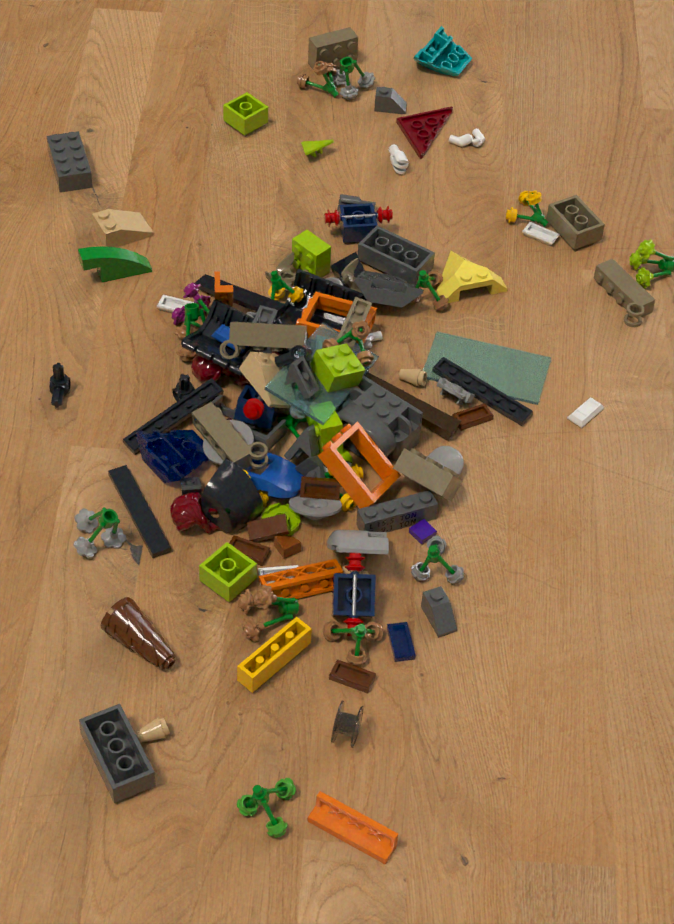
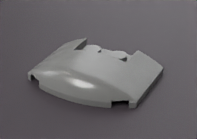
M339 529L332 532L326 541L327 548L336 550V552L387 555L389 553L387 532Z

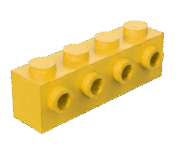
M295 617L237 666V681L253 693L311 644L312 628L298 617Z

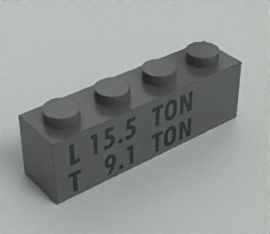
M431 490L357 509L356 525L361 531L391 532L413 526L423 519L426 521L435 520L438 503Z

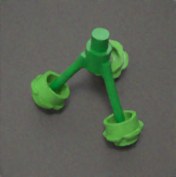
M290 778L280 779L276 783L275 788L271 789L255 785L253 787V795H243L241 799L237 800V808H239L240 814L243 816H253L257 812L258 804L263 805L270 819L266 824L268 836L281 837L286 833L285 829H287L288 824L283 821L282 817H274L268 805L269 794L276 793L279 798L290 800L292 795L296 793V786L293 784V780Z

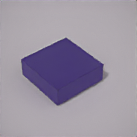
M423 519L411 526L409 533L422 545L433 536H436L437 530Z

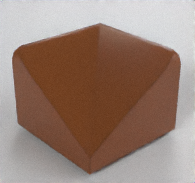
M292 536L274 537V546L284 559L301 551V542Z

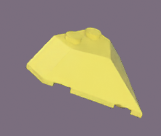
M450 251L442 274L443 281L438 286L436 293L438 296L444 295L445 298L449 299L448 303L459 301L460 291L486 286L492 295L507 292V287L502 278L488 268L477 265Z

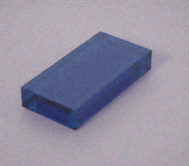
M408 623L387 624L394 661L415 660L416 654Z

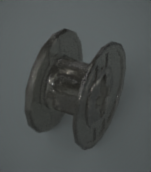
M342 700L334 721L331 743L335 742L338 733L351 737L350 746L353 749L359 734L364 706L360 707L357 715L344 712L345 703Z

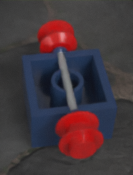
M373 203L339 205V212L335 209L334 213H330L329 210H327V213H324L325 224L328 223V227H330L331 223H335L336 226L340 225L343 243L361 242L378 226L377 220L382 224L383 220H387L389 223L393 219L392 209H389V206L386 207V210H382L379 207L377 212H375Z
M246 385L238 397L234 419L245 424H255L263 429L271 428L278 415L279 408L269 407L253 386Z
M349 553V557H345V559L349 560V565L345 566L348 571H353L351 574H333L332 616L349 617L343 621V623L347 624V628L363 624L364 622L361 619H357L358 617L375 616L376 575L359 574L357 572L365 569L361 565L362 560L366 559L362 557V553Z

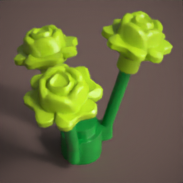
M651 239L641 242L636 252L632 253L629 258V264L635 270H638L641 264L650 263L658 264L659 269L663 271L652 274L644 267L639 269L638 274L635 276L636 282L644 289L650 286V281L654 277L671 275V272H674V257L656 251L654 249L655 244ZM650 255H657L663 258L660 261L649 260Z

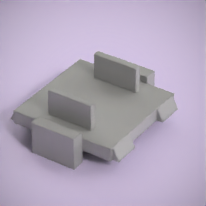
M440 378L436 385L442 388L441 395H446L449 392L457 396L459 399L456 404L471 403L475 396L462 387L451 383L446 378Z

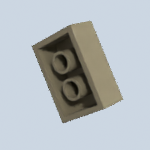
M351 27L309 37L308 64L312 69L318 61L333 63L337 68L340 67V60L344 57H351L357 61L358 36Z
M577 195L549 204L546 220L574 250L602 240L605 224Z
M404 448L393 469L452 501L463 482L458 479L459 474L445 466L441 469L443 465L429 457L425 460L426 456L413 448L410 451Z

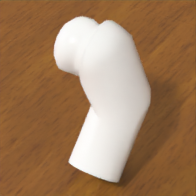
M476 128L472 131L475 139L472 138L471 141L473 146L479 147L485 141V137Z
M470 134L460 137L451 135L449 142L464 147L472 143L473 137Z
M381 331L369 333L364 343V349L371 348V342L382 340Z

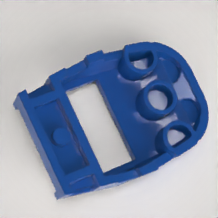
M267 453L268 464L270 465L261 475L249 472L252 469L251 466L244 469L248 472L258 492L259 490L267 491L268 496L291 498L296 496L301 490V477L303 475L295 469V464L278 455ZM264 458L260 460L252 459V462L257 465L265 461Z

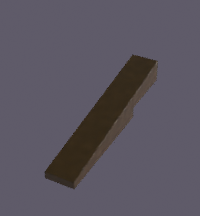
M365 371V377L422 411V424L448 442L458 430L462 421Z

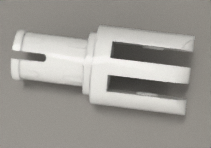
M391 145L388 151L392 166L398 174H404L409 161L405 153L400 151L397 145Z

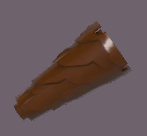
M125 597L116 602L111 607L114 610L111 615L106 612L101 621V629L162 670L165 668L169 669L174 665L176 661L174 659V652L164 642V638L152 626L153 623L140 610L132 598Z

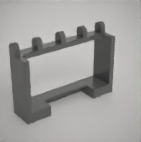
M217 396L212 401L216 408L219 407L223 415L234 419L236 408L230 409L225 407V404L222 403L223 396ZM283 419L277 426L272 425L271 428H262L263 431L269 432L268 435L253 430L254 442L264 443L269 451L287 433L288 428L285 427L287 420ZM254 447L252 452H264V449L262 447Z

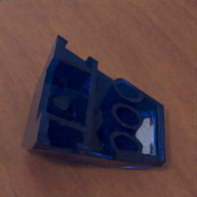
M153 430V433L143 434V431H136L142 460L164 483L180 481L209 461L203 450V440L194 430H171L170 433H160L158 430Z

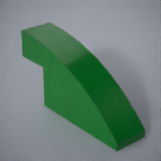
M105 246L78 249L79 261L83 271L97 268L102 283L152 272L146 257L127 249Z

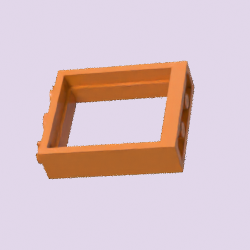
M315 292L313 297L309 298L307 308L303 309L301 319H297L296 325L307 326L308 340L314 341L316 336L336 340L340 330L309 321L316 309L347 316L353 301ZM372 306L365 320L367 326L370 327V331L375 323L377 308ZM366 335V338L362 339L363 345H364V343H365V341H366L368 335ZM356 341L352 350L355 353L361 351L358 341Z
M357 421L352 426L348 423L340 430L342 434L338 432L329 442L322 446L323 451L318 457L361 509L372 505L401 475L393 469L394 466ZM348 438L382 479L371 491H369L336 450Z

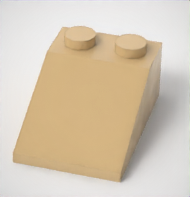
M106 209L92 214L93 230L105 247H118L154 235V232L140 212Z
M250 352L239 370L269 407L290 408L295 400L291 384L285 385L288 374L286 366L277 367L275 364V357L279 355L275 353Z

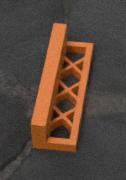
M214 271L215 299L233 307V285H220V271Z
M331 559L259 576V582L261 586H271V591L277 597L298 599L333 591V574L344 572L337 559ZM267 581H276L268 584L266 583Z
M321 791L317 794L316 806L309 814L307 821L381 863L386 864L397 847L398 833Z

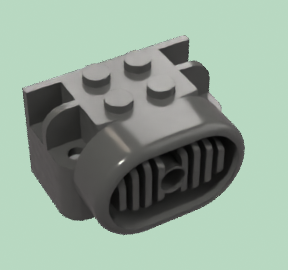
M363 375L360 389L354 388L350 391V398L343 404V408L337 414L343 424V428L348 423L352 426L358 421L389 460L397 461L404 448L410 451L411 448L419 444L423 412ZM349 438L343 442V446L367 461Z

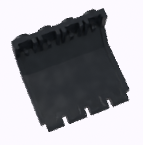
M298 269L293 288L295 286L302 288L304 297L301 301H295L294 303L288 298L285 302L286 310L276 317L275 320L280 319L282 324L296 325L297 319H301L303 309L307 308L309 298H312L315 292L349 301H354L355 297L362 299L363 293ZM316 309L309 322L341 330L347 316ZM308 339L306 340L307 343H313V342H314V341H311V340H308Z
M215 299L200 329L184 337L181 345L183 348L193 353L196 352L197 355L209 361L213 360V363L225 369L229 368V371L242 376L243 373L239 368L243 363V356L250 349V346L243 354L240 353L235 358L226 359L220 354L222 342L211 337V335L222 324L230 328V322L253 323L254 318ZM226 345V352L229 355H233L235 350Z

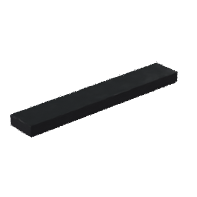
M205 274L194 283L196 285L201 284L199 290L215 296V277ZM220 280V285H233ZM233 285V303L256 312L260 305L278 310L276 317L286 310L284 303Z
M442 357L432 369V372L474 394L476 399L520 426H523L533 415V411L445 357Z
M211 378L123 438V443L136 455L191 417L193 411L212 402L217 396L224 394V390Z
M127 465L109 470L108 475L152 558L171 552L167 539Z

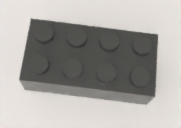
M79 131L46 136L48 153L59 192L93 188L91 169Z
M376 226L358 244V257L360 261L389 275L398 276L408 281V284L416 286L419 280V272L425 270L428 274L434 267L435 252L379 226Z
M120 704L79 719L81 736L114 803L156 786L155 772Z

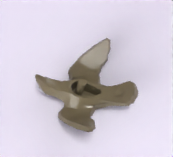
M294 252L287 255L276 267L278 275L281 276V279L289 287L294 283L296 273L291 272V265L295 257ZM265 271L266 278L271 281V273Z
M356 258L345 267L341 275L347 288L362 293L354 282L355 277L353 274L359 260Z

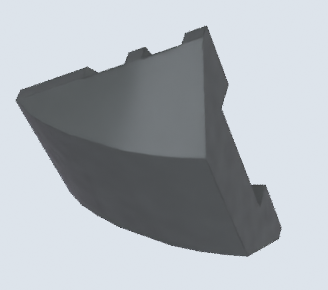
M365 270L354 281L368 302L396 307H404L423 294L424 291L421 288H415L416 286L413 284H407L408 281L398 276Z

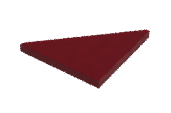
M452 106L396 119L397 125L419 159L424 157L452 114Z

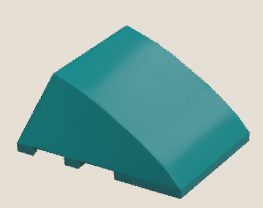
M441 26L435 32L433 38L423 49L419 50L413 59L418 64L435 72L449 76H459L471 62L472 57L460 45H456L451 35L448 36Z

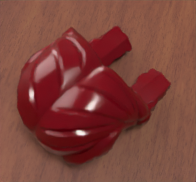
M199 355L193 358L192 374L202 384L211 378L216 382L222 373L227 377H234L235 373L229 371V368L225 369L213 363V360L209 361Z
M199 492L187 493L173 500L170 513L172 522L178 532L188 530L193 525H198L207 533H211V530L220 529L211 521H207L202 512L201 495ZM210 508V509H209V513H210V514L217 512V511H216L215 509H213V508Z

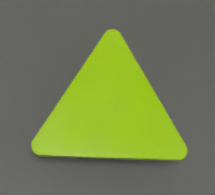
M333 140L301 142L305 155L310 154L313 157H316L315 151L322 154V148L334 143Z

